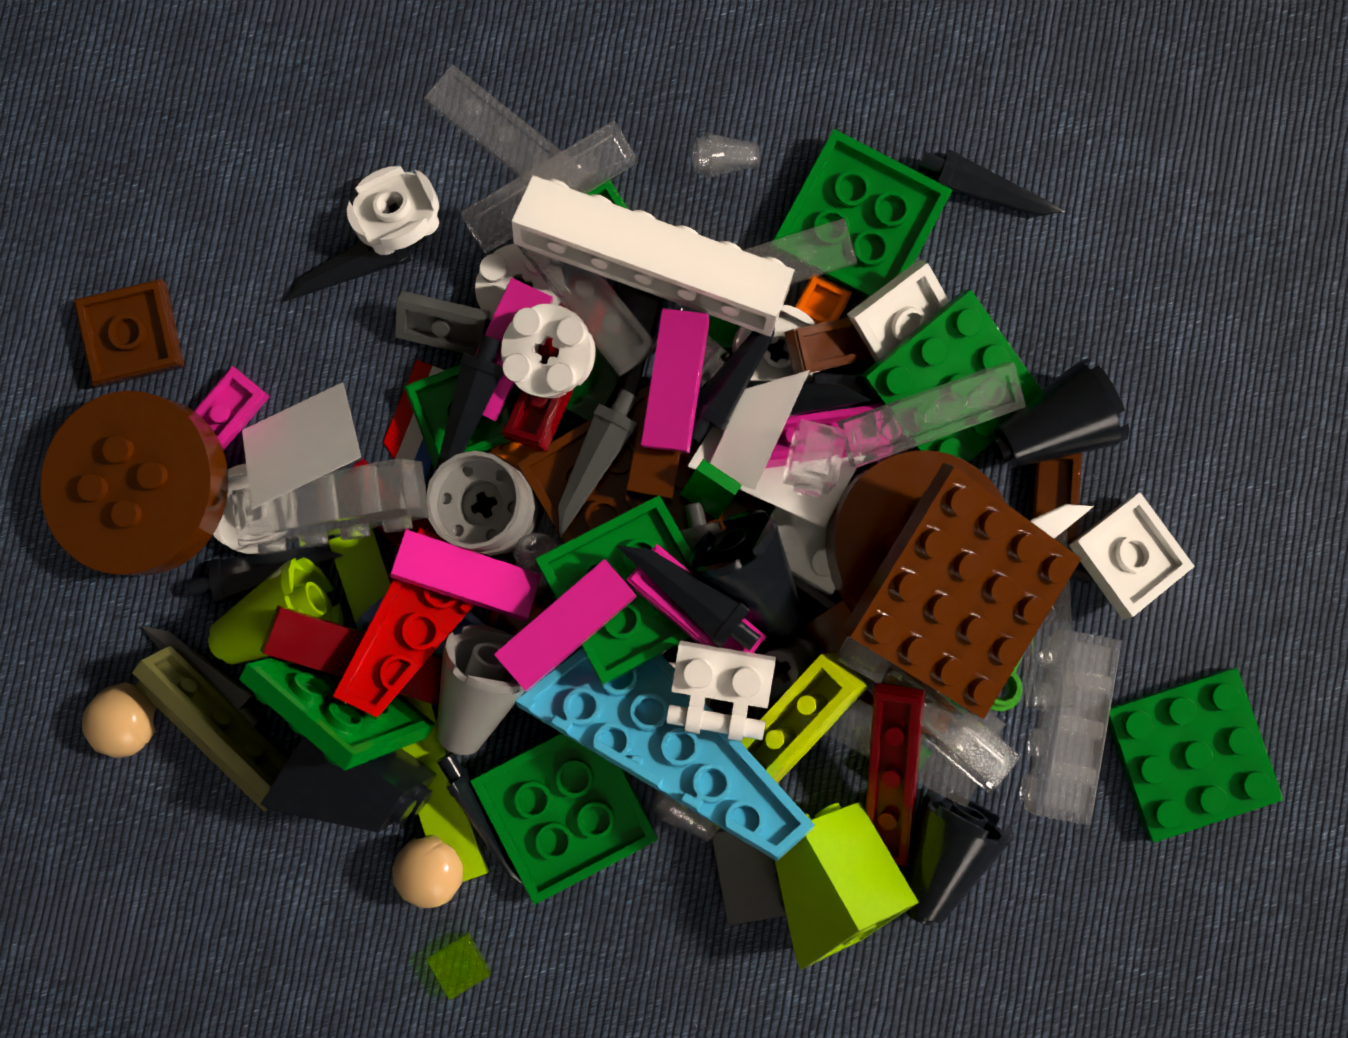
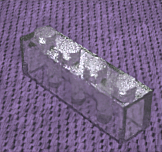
M402 458L332 471L253 510L251 509L249 487L232 491L238 546L258 547V554L260 555L286 552V543L299 541V547L328 544V536L341 534V540L366 538L370 536L369 529L383 526L384 532L413 529L412 521L429 518L422 462Z
M1054 630L1053 638H1048L1043 656L1044 664L1048 665L1046 682L1040 683L1036 695V709L1041 710L1038 728L1032 729L1028 741V754L1033 756L1030 774L1023 776L1020 788V799L1025 802L1024 810L1038 816L1091 826L1122 640L1071 630Z

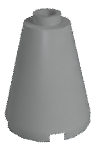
M468 625L463 627L461 633L454 635L452 632L448 635L442 652L436 731L438 742L448 752H452L455 755H470L477 752L514 706L515 701L525 692L494 655L514 637L510 633L491 626Z

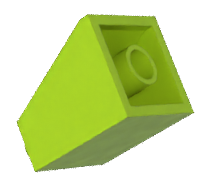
M860 802L841 808L839 803H834L818 812L814 816L815 819H811L809 814H805L815 825L813 830L778 861H775L796 962L801 970L862 941L919 903Z

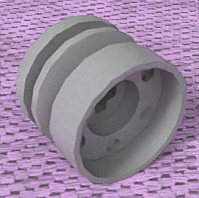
M475 450L456 454L441 464L429 481L425 497L428 520L440 537L454 546L490 557L511 554L525 545L537 528L541 511L540 502L522 472L494 454ZM490 499L497 502V505L491 508L493 514L491 517L483 513V511L489 509L488 501Z

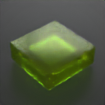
M469 932L431 954L426 959L449 1000L486 979L492 973Z

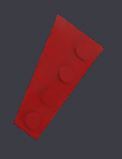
M421 527L418 531L419 534L449 543ZM393 579L332 699L376 720L474 605Z

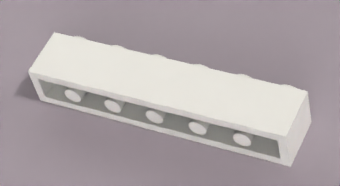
M534 175L512 219L513 240L516 245L700 312L708 313L711 316L771 337L795 270L785 266L776 258L756 256L742 251L734 243L728 241L717 242L698 235L695 230L687 226H673L656 220L645 211H631L612 204L610 200L601 195H587L570 189L559 180H545Z

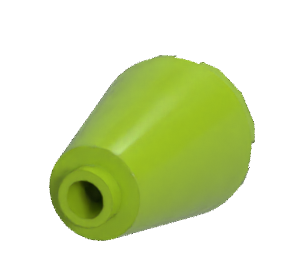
M303 557L297 561L294 558L286 561L211 625L208 638L211 652L216 658L228 664L270 657L263 654L260 649L277 605L344 625L340 603L332 607L327 593L334 590L330 581L321 569L307 558Z

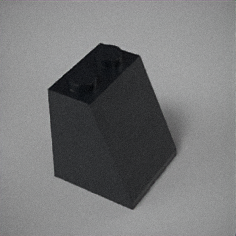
M303 736L264 797L261 805L272 811L378 833L393 823L397 825L402 824L411 812L416 815L423 809L432 796L433 791L428 787L435 778L436 773L402 748L344 771L339 766L330 763L324 757L323 752Z

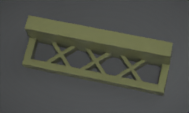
M171 646L141 660L132 672L139 679L135 686L254 803L266 812L268 809L262 806L261 802L288 759Z

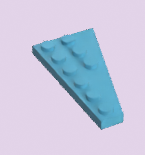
M580 649L515 701L520 709L775 861H778L811 832L815 826L740 741L729 740V734L701 729L700 734L685 732L684 726L667 724L669 705L689 707L690 695L671 692L675 669L662 654L601 686L583 650ZM705 703L704 710L713 712Z

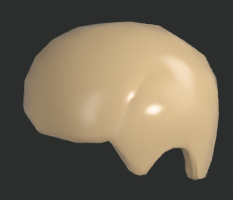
M121 683L109 686L98 693L85 708L82 718L83 734L95 752L114 758L134 755L144 748L156 730L154 727V713L157 707L133 684Z
M432 835L418 839L414 837L397 854L392 866L393 885L403 900L419 908L438 907L449 902L462 884L463 863L455 849L443 843L438 836Z

